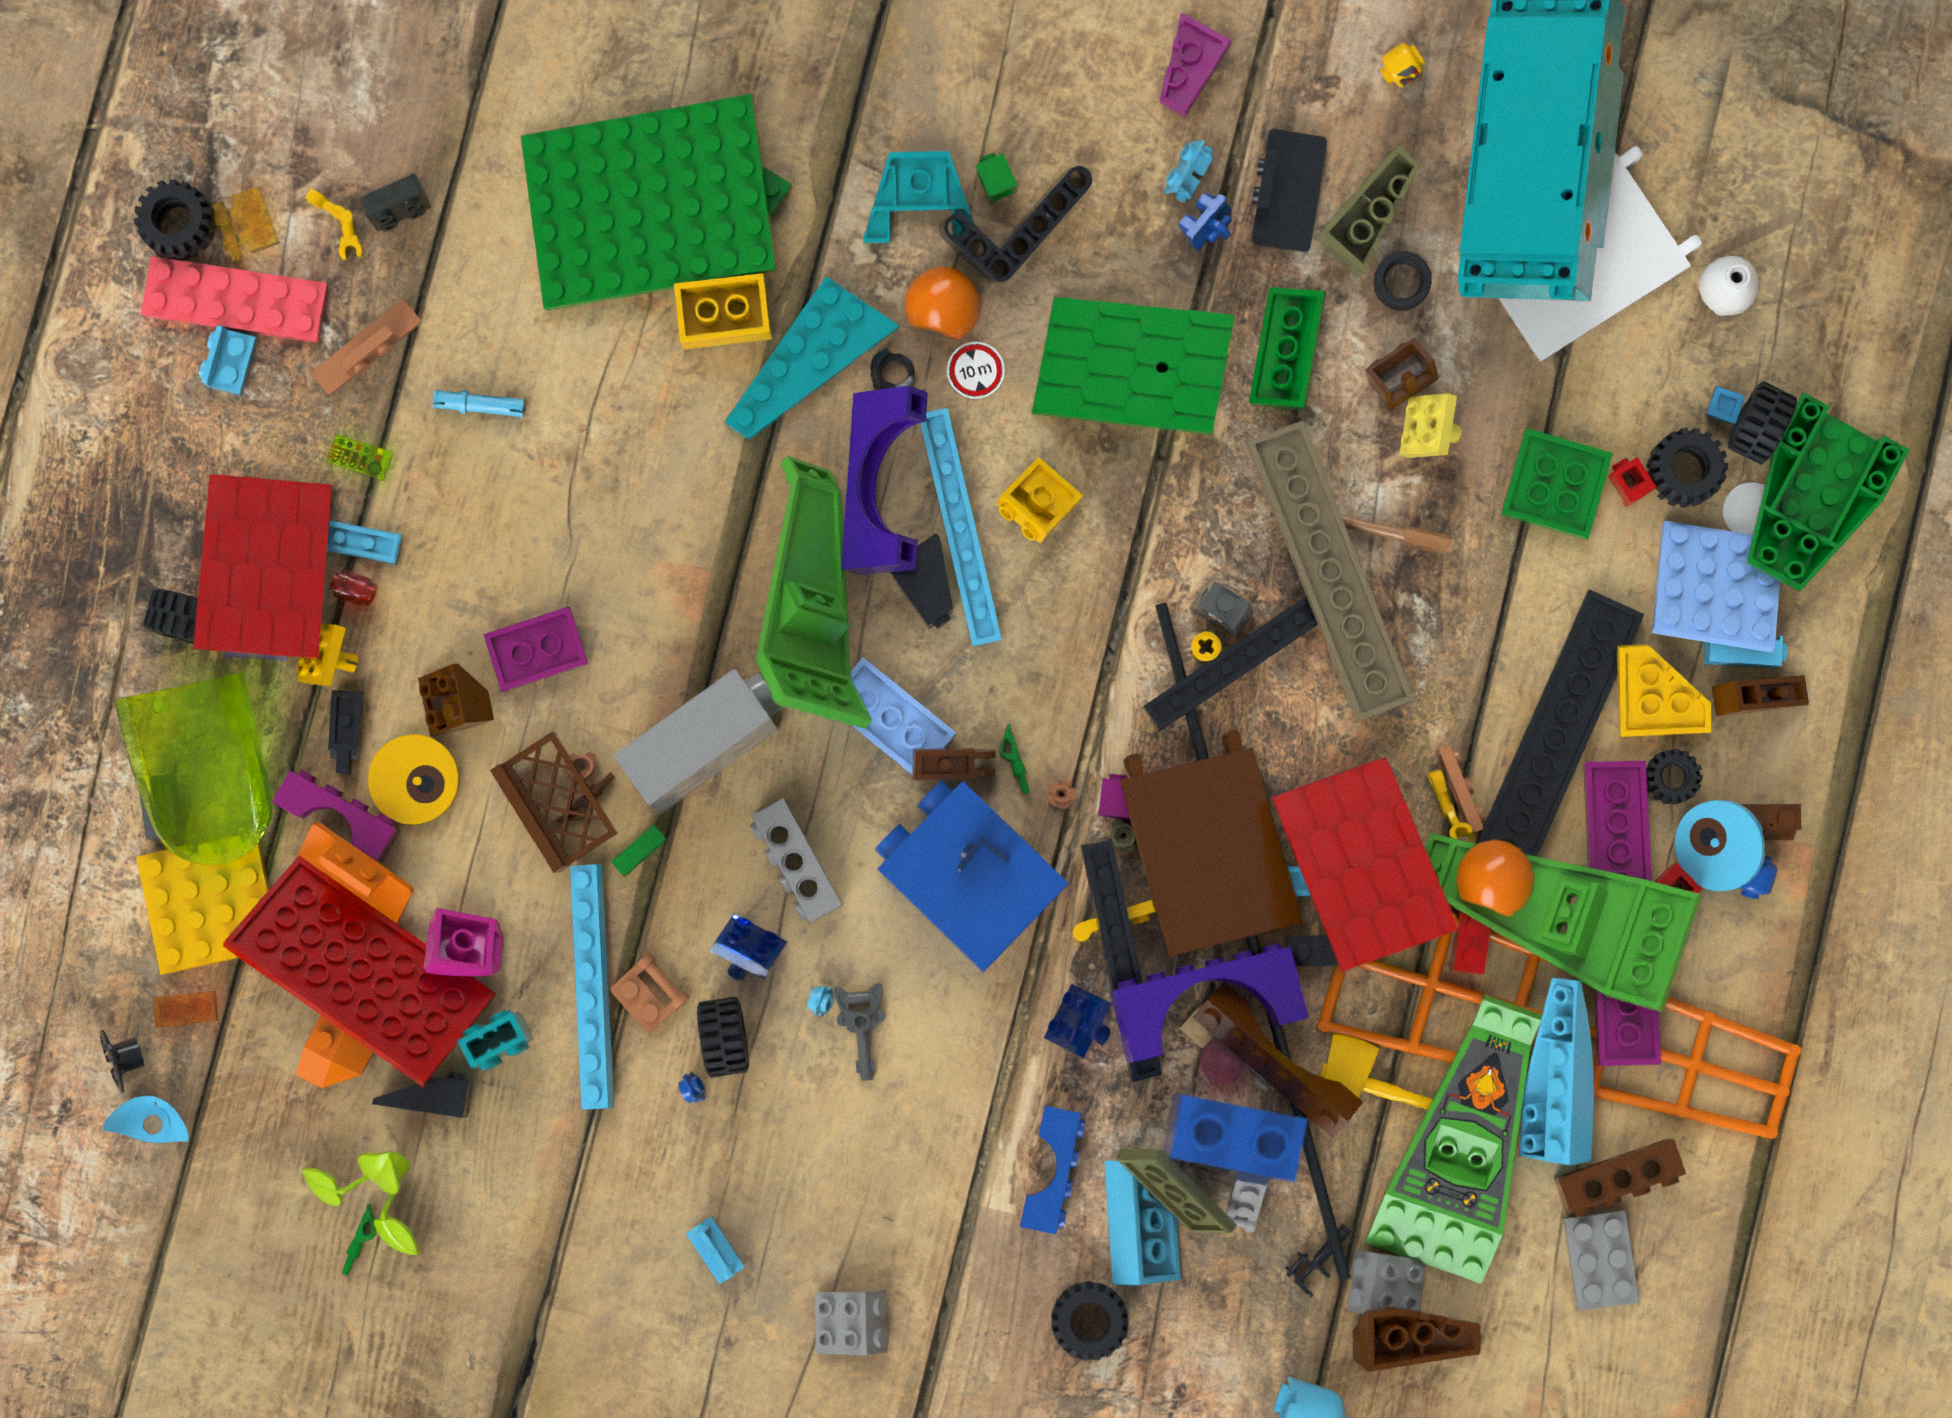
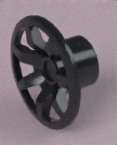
M102 1029L100 1030V1040L104 1054L108 1051V1054L105 1055L106 1061L108 1063L112 1062L113 1068L110 1071L117 1089L124 1093L123 1073L144 1067L140 1048L135 1038L113 1045Z

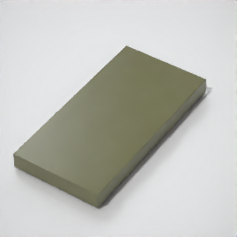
M1121 1149L1116 1156L1117 1161L1191 1233L1229 1234L1234 1231L1237 1224L1161 1149Z

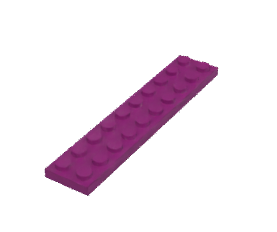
M1646 761L1584 762L1588 867L1652 881ZM1594 989L1598 1066L1661 1065L1659 1011L1605 996Z

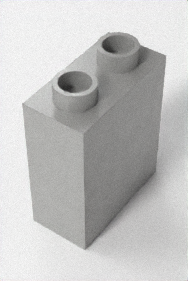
M733 669L613 756L646 803L656 812L662 814L777 732L778 729L770 717L783 707L772 699V693L767 683L758 672L746 681H743L736 669Z

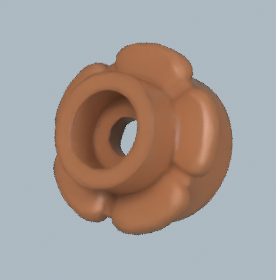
M1067 780L1053 782L1048 787L1049 795L1047 799L1053 807L1057 806L1061 810L1071 807V803L1076 800V789L1072 788V783ZM1064 792L1065 796L1060 797L1059 793Z

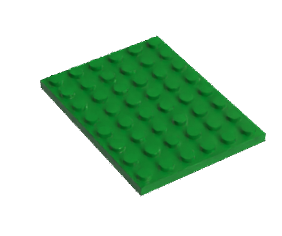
M751 94L521 135L544 310L550 311L674 289L675 283L778 271L754 99Z

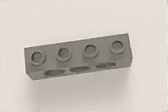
M784 798L753 814L752 818L755 822L750 826L758 841L764 838L769 849L764 852L773 867L779 865L784 874L779 879L787 894L793 891L798 902L793 905L802 920L808 918L809 922L813 923L842 907L840 899ZM777 828H785L788 831V839L783 844H776L772 840V833ZM792 854H798L803 858L802 867L796 871L789 870L786 865L787 858ZM811 880L816 882L818 890L814 896L805 897L802 895L801 886L805 881Z

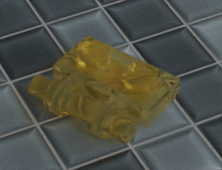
M258 186L230 196L233 208L226 210L224 201H219L212 205L215 211L213 218L216 226H220L224 237L222 241L226 251H229L233 261L243 258L240 247L246 243L252 254L280 244L263 194ZM236 219L239 220L243 231L235 234L231 224Z

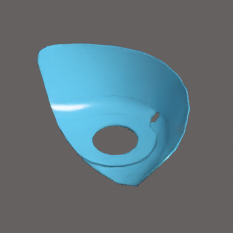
M153 1096L135 1097L123 1103L105 1120L102 1128L107 1132L120 1133L151 1143L188 1142L189 1140L187 1128L176 1110L166 1101ZM150 1115H156L162 1120V1129L157 1134H149L143 1127L144 1120Z

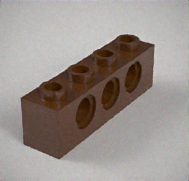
M1667 1138L1553 1178L1565 1212L1569 1214L1575 1213V1216L1579 1217L1593 1212L1592 1206L1604 1203L1605 1207L1622 1202L1621 1196L1630 1193L1633 1194V1197L1651 1192L1650 1186L1661 1183L1662 1187L1680 1182L1679 1176L1685 1175L1686 1171L1675 1140ZM1652 1160L1656 1165V1172L1652 1177L1648 1178L1643 1173V1165L1646 1161ZM1619 1170L1625 1171L1628 1177L1627 1183L1623 1187H1618L1614 1183V1175ZM1590 1180H1595L1599 1186V1191L1594 1197H1589L1585 1193V1185Z

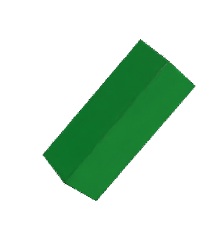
M653 824L611 863L626 877L668 839Z

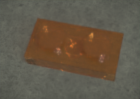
M216 991L153 998L155 1028L219 1021Z

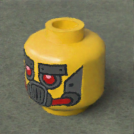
M1401 43L1382 56L1384 67L1380 69V72L1388 84L1394 82L1398 87H1405L1423 74L1422 66L1426 63L1414 44L1409 46L1406 43Z

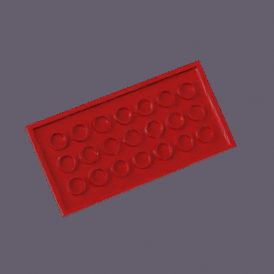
M298 856L223 943V947L422 1087L456 1047L457 1041L464 1037L462 1032L472 1027L496 995L494 991L472 976L426 973L423 968L426 950L424 942L301 856Z

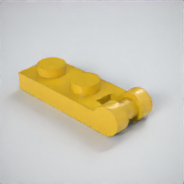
M1152 900L1127 907L1129 921L1132 920L1133 925L1151 920L1149 914L1155 912ZM1096 918L1075 925L1072 935L1076 941L1084 942L1090 937L1092 932L1098 931Z

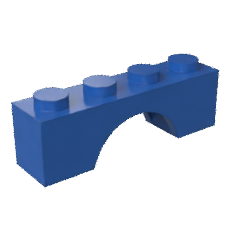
M1044 1106L1039 1136L1052 1147L1056 1156L1057 1168L1053 1180L1045 1189L1035 1194L1026 1195L1020 1227L1055 1235L1058 1228H1064L1067 1211L1061 1210L1063 1199H1070L1073 1181L1068 1180L1070 1168L1076 1169L1079 1150H1074L1076 1137L1082 1138L1085 1120L1080 1119L1081 1113Z

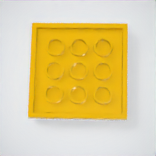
M250 830L136 857L160 975L239 958L223 947V943L269 890L257 830Z

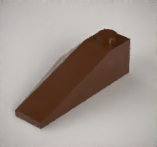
M1387 1307L1365 1311L1353 1329V1360L1368 1372L1480 1354V1324L1476 1322L1399 1307Z

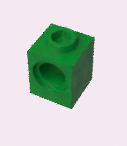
M991 153L979 160L980 163L976 164V173L990 204L1017 193V183L1003 153L997 156L995 153Z

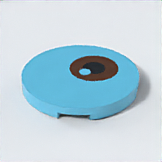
M1712 800L1701 803L1688 811L1678 825L1675 835L1677 860L1681 868L1699 886L1705 889L1730 891L1750 882L1758 874L1765 860L1766 854L1764 853L1765 844L1762 826L1753 813L1736 802Z

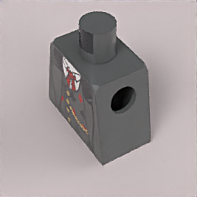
M1215 581L1205 583L1190 606L1191 610L1237 639L1254 614L1249 602Z

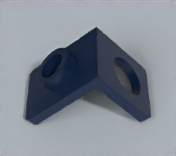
M981 836L975 845L969 842L959 855L963 861L956 871L961 873L982 845L1006 863L1010 858Z

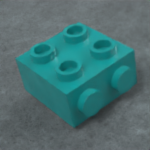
M503 1010L490 1017L492 1023L486 1026L477 1024L462 1032L464 1038L457 1042L471 1068H481L482 1071L485 1069L487 1071L502 1063L500 1057L506 1054L516 1056L530 1048L528 1042L534 1040L520 1012Z

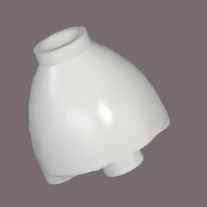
M1724 256L1715 259L1705 267L1698 280L1702 300L1719 316L1735 315L1744 312L1753 304L1759 293V277L1756 269L1749 261L1737 256ZM1737 276L1739 283L1733 282L1731 277Z

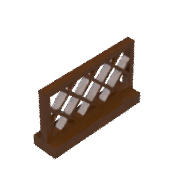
M554 731L505 763L499 764L490 770L553 873L562 872L570 864L618 834ZM550 741L553 742L558 750L555 763L539 759L542 747ZM536 751L534 758L527 757ZM561 757L563 758L566 765L560 764ZM523 759L533 761L530 779L519 777L513 765ZM538 763L554 766L550 784L535 780ZM559 767L569 769L573 774L571 788L555 785ZM522 781L529 782L528 789L525 787ZM577 782L583 791L576 790ZM534 784L549 787L546 805L536 803L533 800L531 794ZM554 788L570 792L566 809L551 806ZM575 793L586 795L588 798L587 814L571 810ZM538 807L545 808L544 814L541 813ZM593 808L598 816L592 815ZM550 809L565 812L562 830L551 828L548 824L547 819ZM570 814L586 817L582 835L567 831ZM590 820L602 821L608 832L599 838L587 836ZM554 832L560 833V839H559V840H558V838L556 837V835H555ZM565 835L581 838L579 851L570 857L563 848ZM586 839L593 841L585 846Z

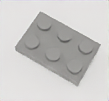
M1625 1210L1563 1218L1576 1309L1582 1311L1639 1303Z

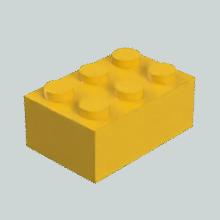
M763 273L674 284L679 336L683 350L772 339L766 281Z

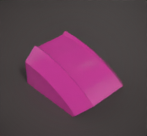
M436 908L430 919L426 934L423 966L426 973L450 976L494 975L501 970L503 935L496 919Z

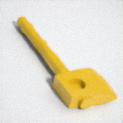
M1340 1034L1332 1035L1327 1062L1322 1065L1320 1077L1341 1082L1358 1098L1361 1091L1427 1110L1432 1100L1431 1098L1368 1077L1378 1054V1047L1358 1038Z

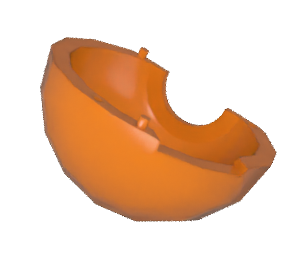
M938 266L923 271L911 282L905 294L904 310L911 327L935 331L948 338L959 340L974 328L980 316L981 300L976 285L965 273L954 268Z
M1489 840L1478 843L1466 852L1459 864L1456 882L1459 895L1463 900L1495 911V913L1508 917L1526 905L1533 893L1535 875L1530 860L1520 848L1509 842Z

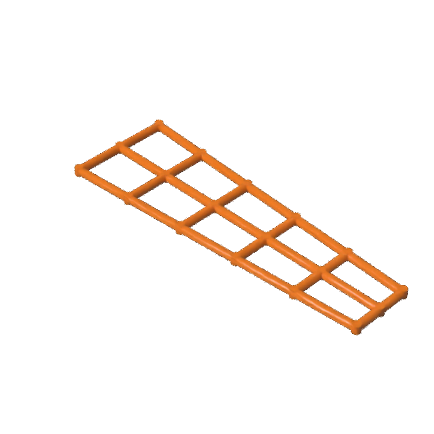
M1453 914L1456 924L1458 926L1459 916ZM1490 929L1489 941L1528 955L1515 1003L1495 996L1491 997L1543 1015V1011L1527 1007V1003L1540 960L1546 963L1549 962ZM1452 932L1438 938L1428 975L1378 960L1357 966L1424 987L1409 1040L1331 1022L1346 971L1341 972L1339 966L1334 968L1317 1023V1029L1323 1033L1346 1035L1361 1039L1370 1044L1451 1063L1456 1051L1420 1043L1435 991L1476 1004H1480L1485 993L1439 979ZM1669 996L1665 1008L1700 1021L1690 1057L1661 1048V1061L1687 1068L1677 1104L1599 1086L1604 1066H1598L1596 1050L1593 1060L1594 1097L1769 1139H1774L1778 1135V1127L1787 1096L1790 1093L1789 1089L1798 1057L1801 1054V1048L1798 1045ZM1589 1026L1591 1039L1597 1041L1596 1028ZM1714 1026L1786 1054L1778 1084L1702 1061L1711 1027ZM1698 1072L1774 1095L1767 1124L1763 1125L1689 1107Z

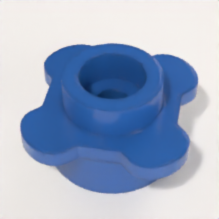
M693 1072L689 1073V1076L687 1074L683 1075V1080L678 1083L683 1098L688 1103L693 1101L697 1103L699 1099L701 1101L705 1100V1085L701 1078Z

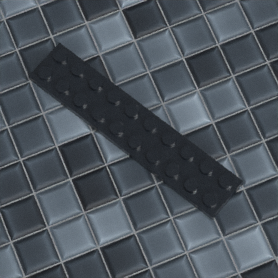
M1590 589L1587 590L1483 824L1484 829L1480 831L1475 844L1489 840L1505 841L1520 848L1524 854L1538 856L1618 675L1617 646L1631 645L1644 616L1643 613Z

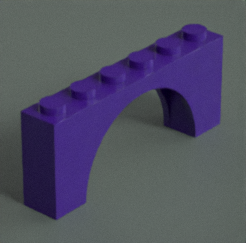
M901 386L853 393L842 570L859 575L916 570L918 540L894 534L885 525L877 507L876 481L882 459L893 441L906 429L926 422L928 392L911 386Z
M1280 943L1262 947V954L1252 956V952L1249 950L1234 954V961L1223 963L1221 957L1205 961V968L1194 970L1193 965H1188L1175 969L1177 975L1165 977L1164 972L1146 976L1147 982L1136 984L1135 979L1117 983L1118 989L1110 991L1127 1062L1132 1063L1163 1055L1161 1034L1163 1022L1170 1006L1182 992L1192 985L1203 981H1225L1246 989L1263 1005L1273 1027L1309 1018L1291 947L1281 949Z

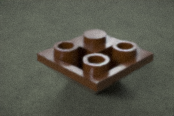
M459 664L449 665L418 678L419 692L422 696L426 715L425 720L430 736L473 728L494 720L488 690Z

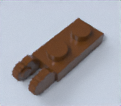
M913 748L912 779L974 780V777H994L995 769L974 768V759L995 758L996 751L973 748Z

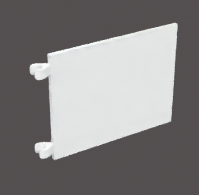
M1637 146L1620 157L1616 152L1614 154L1604 248H1597L1591 301L1498 298L1540 362L1691 267L1685 256L1697 250L1702 244L1700 238L1694 235L1678 246L1627 170V167L1639 161L1643 155Z

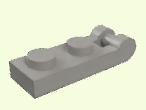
M1237 1171L1225 1213L1237 1224L1236 1226L1243 1227L1244 1231L1254 1233L1256 1220L1267 1188L1268 1177Z

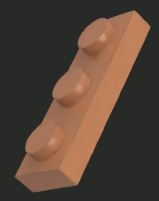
M1450 744L1438 748L1435 753L1463 823L1469 824L1473 829V833L1483 830L1482 823L1485 822V817L1479 805L1475 806L1471 795L1474 794V790L1469 778H1463L1459 768L1463 766L1457 749L1452 750Z

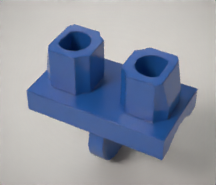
M1204 193L1199 198L1196 206L1203 214L1198 220L1188 214L1179 222L1180 230L1188 238L1191 246L1197 251L1207 241L1214 243L1218 237L1227 240L1231 236L1230 231L1226 227L1232 221L1228 217L1232 209L1226 203L1227 198L1220 193L1217 197Z

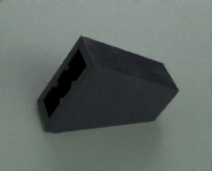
M935 533L918 545L916 570L889 572L928 629L933 626L936 629L941 628L951 620L949 615L953 613L940 537Z

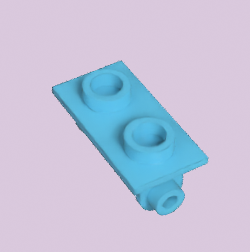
M1204 140L1191 141L1184 146L1180 153L1181 160L1179 164L1166 177L1165 183L1167 185L1163 190L1164 194L1176 193L1175 198L1183 203L1187 199H1191L1200 180L1192 176V173L1196 172L1198 175L1203 176L1213 160L1212 154L1214 151L1207 146H1203Z
M712 1216L686 1233L719 1285L745 1268Z

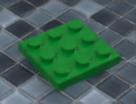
M1526 428L1522 436L1500 515L1588 540L1613 453Z

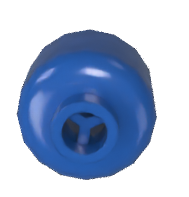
M1765 855V860L1758 874L1750 882L1739 887L1742 889L1741 895L1752 899H1759V895L1771 893L1778 871L1777 866L1772 863L1773 859Z

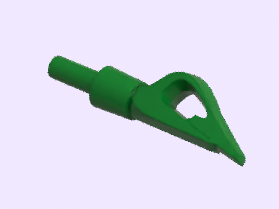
M1007 724L999 746V754L1003 759L1011 762L1014 777H1018L1022 793L1025 795L1030 793L1025 778L1027 771L1021 760L1010 724ZM1006 741L1010 743V754L1004 752Z
M368 1203L353 1241H351L346 1252L348 1257L341 1273L347 1276L350 1273L355 1258L360 1256L363 1243L372 1240L376 1235L371 1206ZM370 1221L371 1233L365 1234V1225Z

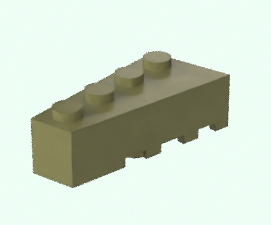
M1399 144L1387 154L1314 237L1317 242L1357 278L1366 272L1370 260L1380 245L1387 227L1395 216L1401 200L1404 198L1421 165Z

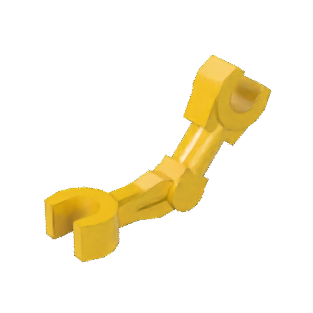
M311 188L305 197L307 202L318 209L327 211L336 220H340L343 237L340 239L339 254L342 260H347L346 251L350 247L356 248L358 258H363L364 251L354 232V217L349 210H345L342 206L331 203L325 196Z
M1436 769L1426 773L1439 802L1442 816L1451 825L1449 831L1450 838L1458 840L1459 836L1466 835L1470 842L1474 841L1472 827L1467 823H1460L1456 816L1442 771Z

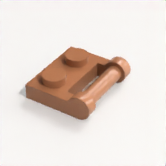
M650 953L645 955L609 988L610 992L649 1035L690 998L684 991L680 992L654 963L656 959ZM644 970L672 1000L667 1006L659 1000L639 977Z

